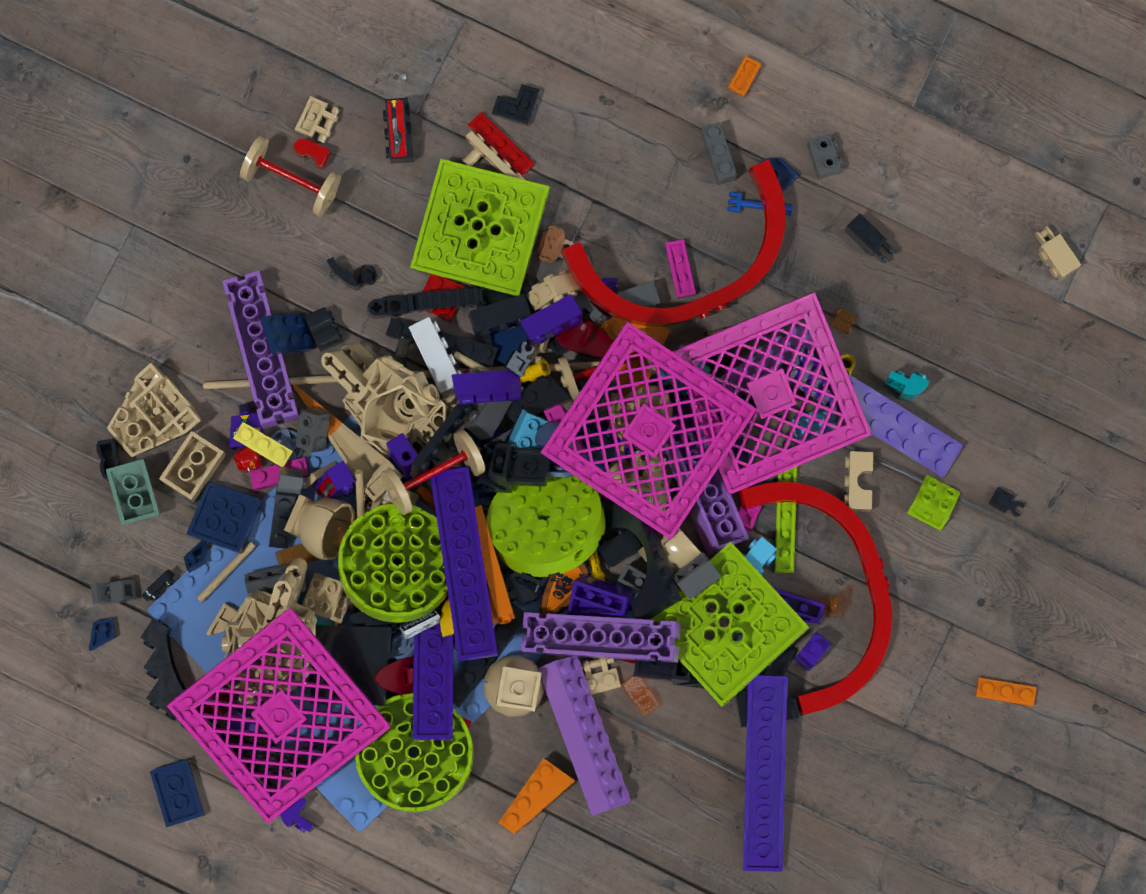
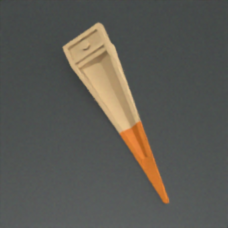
M293 385L307 408L314 407L330 413L298 386ZM330 413L327 437L354 478L356 470L363 471L364 492L376 503L387 493L381 477L382 471L391 468L399 479L404 476L390 461L364 440H361L357 434Z

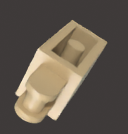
M1045 226L1041 232H1035L1037 239L1042 245L1038 249L1039 256L1043 262H1047L1050 267L1049 271L1054 278L1057 277L1060 281L1079 269L1081 266L1080 262L1061 234L1055 237L1048 226ZM1047 236L1050 238L1048 242L1044 239Z

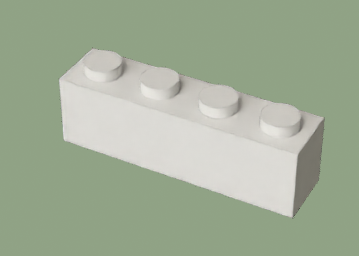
M430 317L410 326L409 329L441 395L445 398L454 393L451 375L462 373L460 370L456 371L454 365L457 363L453 355H448L446 349L449 346L444 337L440 338L438 332L441 330L437 322H432Z

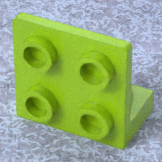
M926 475L907 514L941 531L952 513L960 492Z

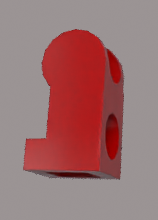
M304 138L298 139L294 144L297 156L300 158L307 157L316 161L315 166L321 170L324 169L331 154L330 149Z

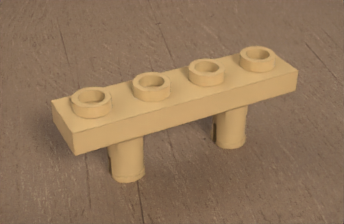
M470 131L466 135V140L473 146V150L462 160L465 165L473 166L482 157L499 174L525 180L518 172L514 173L510 169L511 165L505 159L501 160L496 156L498 153L492 146L487 147L483 143L485 140L480 134H474Z

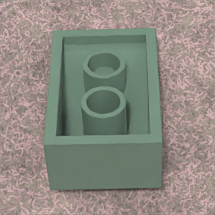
M144 459L106 469L122 525L160 515L161 512Z

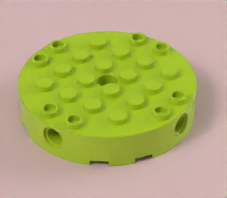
M574 475L569 478L548 477L546 487L513 485L512 493L497 492L487 513V526L495 552L500 560L512 570L521 574L522 572L531 574L533 577H549V574L558 572L563 574L581 565L599 546L598 542L601 536L604 535L606 523L604 509L598 492Z
M394 503L372 508L371 511L360 515L350 525L342 539L338 558L341 585L350 601L362 612L375 619L395 623L413 621L435 610L448 595L437 518L433 514L430 515L426 511L421 510L422 508L412 505V511L406 515L400 513ZM400 560L402 564L397 566L392 561Z
M413 693L398 695L386 700V706H378L377 710L391 727L355 755L356 768L363 784L376 799L399 811L418 813L443 806L461 791L472 770L474 749L467 725L457 711L453 709V740H413ZM418 748L419 755L416 758H411L409 756L410 749Z

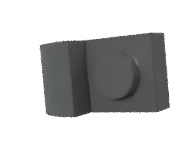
M581 290L578 291L574 300L582 315L586 316L587 314L594 322L598 320L603 324L607 317Z
M134 580L90 584L93 604L108 605L136 600Z

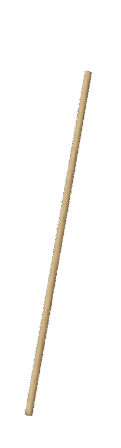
M600 361L568 364L571 370H586L597 366ZM559 363L549 364L551 371H561ZM503 366L486 367L492 371L507 370ZM467 368L456 369V371L460 370L463 373L467 371ZM429 370L412 371L414 373L423 372L426 378H433ZM332 375L289 377L291 385L339 383ZM249 380L203 382L204 390L250 387Z

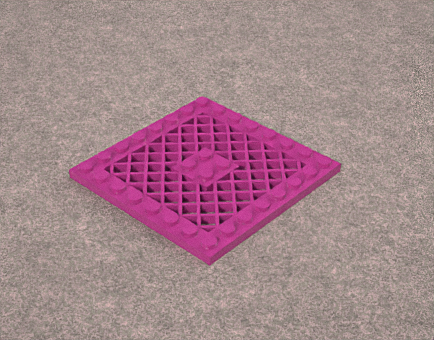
M815 292L672 351L710 378L722 382L723 387L726 384L735 387L733 391L735 395L738 389L747 392L744 401L748 403L751 396L757 409L748 422L749 425L746 432L741 433L744 436L741 444L737 445L734 443L733 445L739 448L736 456H734L732 449H730L718 468L729 495L872 435ZM803 318L804 321H805V324H804V323H801V322H799V321H797V320H800V319ZM791 323L788 332L780 329L781 327ZM795 324L804 326L801 337L792 334ZM773 331L770 339L762 336ZM778 331L787 334L783 344L774 341ZM807 331H809L813 342L804 339ZM790 336L799 339L796 349L786 346ZM755 339L752 347L747 344H744L747 341ZM760 339L769 342L765 352L756 349ZM803 341L811 344L808 355L799 351ZM772 344L781 347L777 357L768 354ZM738 346L735 351V354L726 351L728 349ZM742 346L751 349L747 359L738 356ZM785 349L794 352L790 362L781 359ZM814 349H816L819 359L812 357ZM754 351L763 354L760 364L751 361ZM719 354L717 361L708 359L709 357ZM724 354L733 357L729 367L720 364ZM797 354L806 357L803 367L794 364ZM767 356L776 360L772 370L763 366ZM736 359L746 362L742 372L733 369ZM810 359L819 362L815 372L806 369ZM702 361L700 367L698 368L697 362ZM706 361L715 364L711 374L702 371ZM779 362L788 365L785 373L783 368L777 369ZM749 364L758 367L754 377L745 374ZM719 366L727 369L724 380L715 376ZM822 366L827 377L819 375ZM792 367L801 370L797 380L788 377ZM762 369L770 372L766 375L759 377ZM731 371L740 375L736 385L728 382ZM805 372L813 375L810 385L801 382ZM744 377L751 379V381L746 382L748 389L740 387ZM817 377L826 380L822 390L813 387ZM787 379L795 382L793 390H791ZM799 384L808 388L804 398L796 395ZM829 384L834 395L826 392ZM692 390L693 399L702 398V396ZM812 390L820 393L817 403L808 400ZM824 395L833 398L829 408L820 405ZM795 398L803 400L799 410L791 407L797 404ZM704 400L694 402L696 413L706 411ZM708 401L709 410L718 408ZM836 401L841 413L833 410ZM806 403L815 405L812 415L803 412ZM819 407L827 410L824 421L815 417ZM784 410L781 418L773 415ZM788 410L797 413L794 423L785 420ZM717 412L710 413L712 424L720 422ZM724 412L725 420H726V418H727V416H728L729 414H727L726 412ZM831 413L840 416L836 426L828 423ZM706 414L697 415L700 426L708 425ZM757 414H759L760 419L766 417L763 425L754 422ZM801 415L810 418L806 428L797 425ZM771 417L779 420L776 430L767 427ZM814 420L822 423L819 433L810 430ZM783 422L792 426L788 435L780 433ZM722 425L713 426L714 435H716ZM753 425L762 428L758 438L749 435ZM826 425L834 428L823 433ZM709 427L703 428L702 431L705 438H711ZM796 428L804 431L801 441L792 437ZM765 430L774 433L770 443L762 440ZM808 433L816 435L815 437L806 440ZM778 435L787 438L783 448L774 445ZM747 438L756 441L753 450L744 447ZM790 440L799 443L787 448ZM760 443L769 446L765 456L756 452ZM772 448L780 450V452L770 455ZM742 450L751 453L747 463L738 460ZM755 455L763 458L752 463ZM737 463L744 465V467L739 468Z
M626 322L540 453L671 540L757 409L629 322ZM632 350L638 353L634 355H629ZM639 356L641 367L631 369L629 358ZM643 357L654 365L645 366ZM626 360L627 370L619 371ZM655 367L657 378L647 380L645 369ZM659 368L671 376L661 377ZM642 370L644 381L634 383L632 372ZM628 373L630 384L620 385L618 375ZM615 377L617 386L607 388ZM671 378L673 389L664 391L662 380ZM675 379L686 385V387L677 388ZM658 381L660 392L650 394L648 383ZM645 384L646 395L637 396L635 385ZM631 386L633 397L623 399L621 388ZM617 389L619 400L610 402L608 391ZM687 389L689 400L680 402L678 391ZM692 390L702 396V398L693 399ZM674 392L676 403L666 405L664 394ZM604 393L606 403L597 404ZM661 395L662 406L653 407L651 396ZM647 397L649 407L642 404L639 409L637 399ZM634 400L636 411L626 413L624 402ZM704 400L706 411L696 413L694 402ZM708 401L718 408L709 410ZM620 403L622 414L612 415L610 405ZM690 403L692 414L682 415L681 404ZM607 405L609 416L599 418L597 407ZM677 405L679 416L669 418L667 407ZM663 408L665 418L654 410ZM593 410L595 419L586 421L587 417ZM720 411L722 422L712 424L710 413ZM724 412H726L727 414H729L728 417L726 418V420H725ZM636 414L628 425L627 415ZM706 414L708 425L699 426L697 415ZM623 416L625 427L615 429L613 418ZM693 416L695 427L685 429L683 418ZM609 419L611 430L601 432L599 421ZM679 419L681 430L673 431L676 425L670 421ZM596 422L598 433L588 434L586 424ZM722 425L716 435H714L713 426ZM583 426L584 435L575 437ZM709 427L711 438L701 440L699 429ZM625 430L621 437L627 441L618 443L616 432ZM696 430L698 441L688 443L686 432ZM612 433L614 444L604 445L602 435ZM682 433L684 444L674 445L673 434ZM599 436L600 446L590 448L588 437ZM669 437L671 446L662 448ZM585 438L587 449L577 451L575 440ZM711 441L704 452L702 443ZM571 442H572L573 450H571L570 448H568V446L570 445ZM628 444L630 454L620 456L619 445ZM632 444L644 452L634 453ZM698 444L700 454L691 456L689 445ZM615 446L617 457L607 459L605 448ZM685 446L687 457L677 459L675 448ZM601 449L603 460L593 462L591 451ZM671 449L673 460L664 462L662 451ZM588 452L589 461L580 456L579 453ZM658 454L660 463L650 464L648 455L655 458ZM645 455L646 465L637 467L635 456ZM631 457L633 468L623 470L621 459ZM700 458L693 468L691 459ZM617 460L619 471L609 472L608 462ZM688 460L690 471L680 472L678 462ZM604 463L606 472L595 466V464ZM674 463L676 473L666 475L665 464ZM661 465L663 476L653 478L651 467ZM647 468L649 479L639 481L637 470ZM634 471L636 482L626 483L624 473ZM620 474L622 483L611 477V475ZM689 474L682 485L681 475ZM677 476L679 487L669 489L667 478ZM663 479L665 490L655 491L654 481ZM650 482L652 492L642 494L640 484ZM637 485L638 494L627 486ZM679 490L671 501L670 492ZM666 493L668 503L658 505L656 495ZM653 495L654 505L643 497ZM668 507L665 512L659 508Z
M291 607L286 609L167 704L170 711L267 823H270L391 727ZM278 643L277 652L268 651ZM281 643L292 644L291 653L280 652ZM295 645L302 652V654L294 653ZM265 655L277 656L276 665L265 664ZM262 656V664L253 663ZM279 657L291 658L290 667L279 666ZM293 658L305 659L304 668L293 667ZM307 659L315 669L307 668ZM247 668L246 676L238 675ZM250 668H260V677L249 676ZM264 669L275 670L274 679L263 678ZM278 670L289 671V679H277ZM292 672L303 673V680L292 681ZM306 673L317 674L316 683L305 682ZM320 675L328 684L319 683ZM232 680L231 688H223L225 684ZM235 680L246 681L245 690L234 689ZM249 681L260 682L259 691L248 690ZM263 683H273V692L262 691ZM277 684L288 685L287 693L283 688L276 692ZM291 685L302 686L301 695L290 694ZM315 687V696L304 695V688ZM319 688L330 689L329 698L318 697ZM334 690L341 699L332 698V691ZM216 692V700H206ZM219 692L230 693V702L219 701ZM233 693L244 694V703L233 702ZM247 695L258 696V704H248ZM261 696L270 697L261 704ZM292 699L300 700V708ZM303 700L314 701V710L302 709ZM317 701L328 702V711L316 710ZM331 703L342 704V711H330ZM201 704V708H200V712H199V710H198L196 707H198V706ZM204 704L215 705L214 714L203 713ZM345 704L352 713H344ZM218 706H228V715L217 714ZM232 707L243 708L242 716H232ZM246 708L254 709L251 712L253 717H245ZM305 714H313L312 723L304 722L307 720ZM316 715L327 716L326 724H316ZM330 716L341 717L340 726L329 725ZM205 718L214 719L213 727ZM344 718H355L354 727L343 726ZM217 719L228 720L227 729L216 728ZM231 720L242 721L241 730L230 729ZM359 720L362 724L357 727V721ZM244 723H256L255 731L244 730ZM258 724H260L266 732H258ZM298 727L297 735H289L290 732ZM300 727L312 728L311 737L300 736ZM314 728L326 729L325 738L314 737ZM328 730H338L339 739L328 738ZM342 731H349L350 733L342 739ZM218 733H226V742ZM229 734L240 735V743H230ZM243 735L254 736V745L242 744ZM257 736L268 737V746L256 745ZM271 738L275 743L282 739V747L270 746ZM285 739L296 740V748H284ZM299 740L310 741V749H298ZM313 742L324 743L323 751L312 750ZM327 743L335 744L326 751ZM231 748H239L238 756ZM242 749H252V758L241 757ZM256 750L267 751L266 759L255 758ZM270 751L281 752L280 761L269 760ZM284 753H295L294 762L283 761ZM298 754L309 755L308 763L297 762ZM312 755L320 756L311 763ZM243 762L252 763L251 771ZM254 764H266L265 773L254 772ZM268 765L280 766L279 774L268 773ZM282 766L293 767V775L282 774ZM296 767L304 768L296 775ZM256 777L264 778V785ZM267 778L278 779V786H266ZM281 779L289 780L282 787H280Z

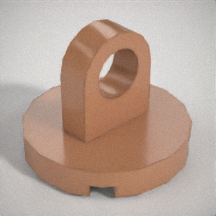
M555 225L549 226L548 232H543L538 244L539 259L546 263H552L558 257L563 258L561 251L565 244L568 247L574 245L573 242L565 239L563 229Z

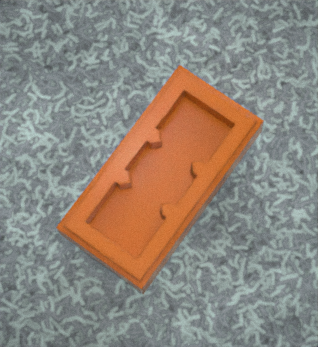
M745 55L727 89L744 98L762 64Z

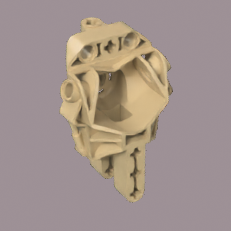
M353 342L343 346L341 350L335 349L327 352L321 358L323 367L348 391V394L342 401L345 404V408L350 410L353 418L361 427L360 439L375 446V450L384 457L390 458L386 443L401 433L404 434L417 455H419L444 422L443 420L451 413L448 406L439 399V392L436 386L428 384L423 372H412L403 367V364L394 360L391 355H384L375 359L359 342ZM403 392H405V394L401 396L400 400H398V399H399V396H400Z
M302 558L292 560L285 574L275 584L272 594L260 590L248 594L245 601L239 607L237 614L225 627L226 635H223L221 641L222 651L226 652L224 659L289 607L295 611L316 636L317 618L314 616L315 611L297 603L308 568L305 560ZM278 643L268 651L277 652ZM281 643L280 652L291 653L292 644ZM295 645L294 653L302 654V652ZM265 655V664L270 665L273 657H275L273 665H276L277 656ZM279 657V666L290 667L291 658ZM293 658V667L304 668L305 659ZM307 659V668L313 669ZM256 660L253 663L262 664V661ZM247 668L238 675L246 676ZM250 668L249 676L260 677V668ZM264 669L263 678L274 679L275 670ZM278 670L277 679H289V671ZM292 672L296 676L295 680L291 679L292 681L303 680V673ZM230 680V681L227 683V686H228L229 688H231V681H232V680ZM235 680L234 689L245 690L246 681ZM249 681L248 690L259 691L260 682ZM263 683L262 691L272 692L274 684ZM277 684L276 692L283 688L287 693L288 685ZM291 685L290 692L295 690L297 686ZM244 694L239 696L241 703H244ZM247 695V703L256 704L258 696ZM261 696V701H266L270 697Z

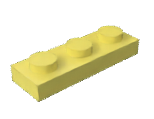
M242 422L233 438L284 468L293 453L292 450Z

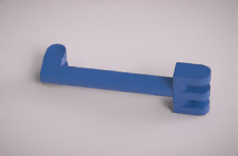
M729 192V197L736 198V200H728L729 205H735V207H727L728 212L740 213L741 207L763 209L761 201L742 200V193ZM785 203V216H792L793 204Z

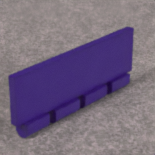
M509 370L451 375L455 398H458L460 405L521 399L522 387L520 377H517Z

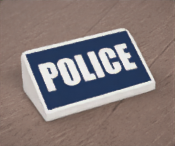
M433 610L419 619L400 626V630L405 639H409L440 623V616Z

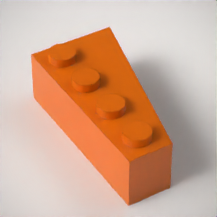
M543 758L498 823L513 834H516L570 787L575 780Z

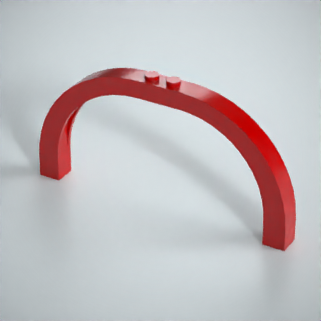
M769 159L752 166L748 170L759 193L764 210V235L761 248L753 264L735 282L677 307L650 308L637 305L615 294L601 281L590 264L581 242L561 251V255L574 281L581 291L600 309L620 320L637 325L671 326L700 317V319L706 318L711 315L710 311L715 309L718 312L726 309L728 303L744 295L764 277L774 263L782 244L785 230V204L781 186Z
M774 482L742 489L739 491L743 510L784 502L815 508L837 522L848 534L857 550L873 608V628L868 647L860 662L845 678L823 690L795 697L800 716L833 707L853 696L871 679L886 653L892 629V608L888 587H890L887 576L884 577L882 570L884 569L883 559L879 558L869 531L853 510L835 496L821 489L793 482Z

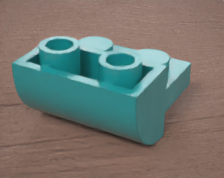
M896 370L895 372L891 371L884 384L901 392L899 400L911 401L923 393L930 381L919 372L916 374L912 373L909 378H906V374Z

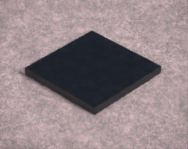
M316 625L317 639L374 706H386L387 690L375 682L374 676L382 667L389 664L392 628ZM312 674V682L316 683L317 674ZM320 675L319 683L328 684ZM311 687L310 696H315V687ZM319 688L318 697L329 698L330 689ZM333 690L332 698L341 699ZM317 701V704H328V702Z

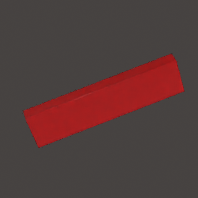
M482 112L468 124V127L473 132L483 137L484 142L488 146H492L497 151L498 156L502 160L505 159L511 165V169L515 173L518 172L523 177L534 166V163Z

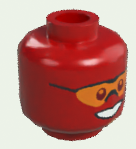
M247 446L237 450L235 453L236 457H233L238 470H242L244 473L259 468L261 466L260 460L263 459L262 455Z

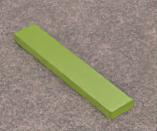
M797 467L778 474L777 482L797 483ZM776 503L775 548L777 550L775 555L777 556L774 559V573H794L796 503Z

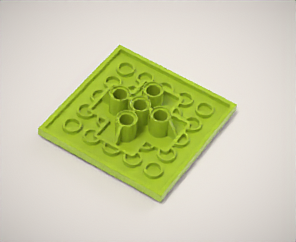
M440 159L410 268L513 296L521 295L550 187ZM482 204H488V209L485 212L479 211ZM460 217H464V224L461 226H457V219ZM482 222V229L476 231L474 229L475 224ZM495 227H501L500 234L493 235V229ZM473 240H477V247L474 249H470V242Z
M731 542L710 560L721 575L714 584L709 585L698 596L690 600L682 589L679 588L681 600L649 619L658 622V625H660L661 621L681 623L680 639H675V646L679 647L678 659L721 707L726 705L809 629V626ZM716 604V611L708 613V606ZM738 605L744 606V611L741 614L735 613V608ZM724 618H729L730 620L727 627H721L720 625ZM708 632H715L713 640H706ZM738 632L742 633V639L735 642L733 640L734 635Z

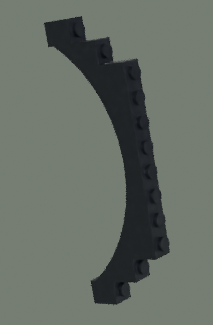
M153 618L140 637L144 640V645L151 649L156 648L143 668L147 670L146 674L155 680L159 678L146 699L150 701L149 704L157 710L163 709L166 711L165 715L175 721L177 718L167 707V704L186 688L180 678L172 653L170 638L172 628L158 618ZM205 718L213 727V720ZM218 733L226 742V733ZM229 734L230 743H240L239 737ZM243 739L242 744L254 745V743ZM324 743L314 745L312 750L323 751ZM327 743L326 751L335 744ZM308 746V747H301V748H298V749L309 750V749H310V746ZM231 748L238 756L239 748ZM242 749L241 757L252 758V749ZM256 750L255 758L266 759L267 751ZM270 751L269 760L280 761L281 752ZM284 753L283 761L294 762L295 753ZM298 754L297 762L308 763L309 755ZM312 755L311 763L320 756ZM243 762L251 771L252 763ZM255 763L254 772L265 773L266 764ZM268 765V773L279 774L280 766ZM282 766V774L286 773L289 766ZM296 767V775L304 768ZM267 778V785H277L278 779Z

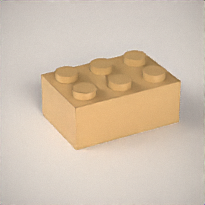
M191 431L159 479L194 503L226 454Z

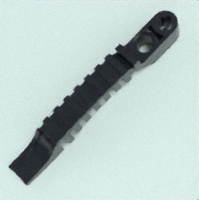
M478 287L472 289L464 288L463 290L454 289L453 291L445 290L444 292L436 291L435 293L426 292V294L417 293V295L413 296L412 294H407V296L371 300L367 306V314L373 319L398 317L417 311L422 313L426 309L428 312L433 309L441 310L442 308L450 309L451 307H454V309H458L461 306L468 308L470 305L471 308H476L479 304L487 306L512 298L513 296L485 287L479 289ZM397 303L400 307V310L396 312L392 311L390 309V304ZM374 305H377V308H380L378 313H375L374 310H371Z

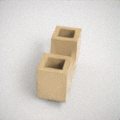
M850 451L848 456H845V468H848V475L844 476V487H847V494H844V503L853 511L870 512L872 510V490L860 488L857 478L861 474H871L873 472V452Z

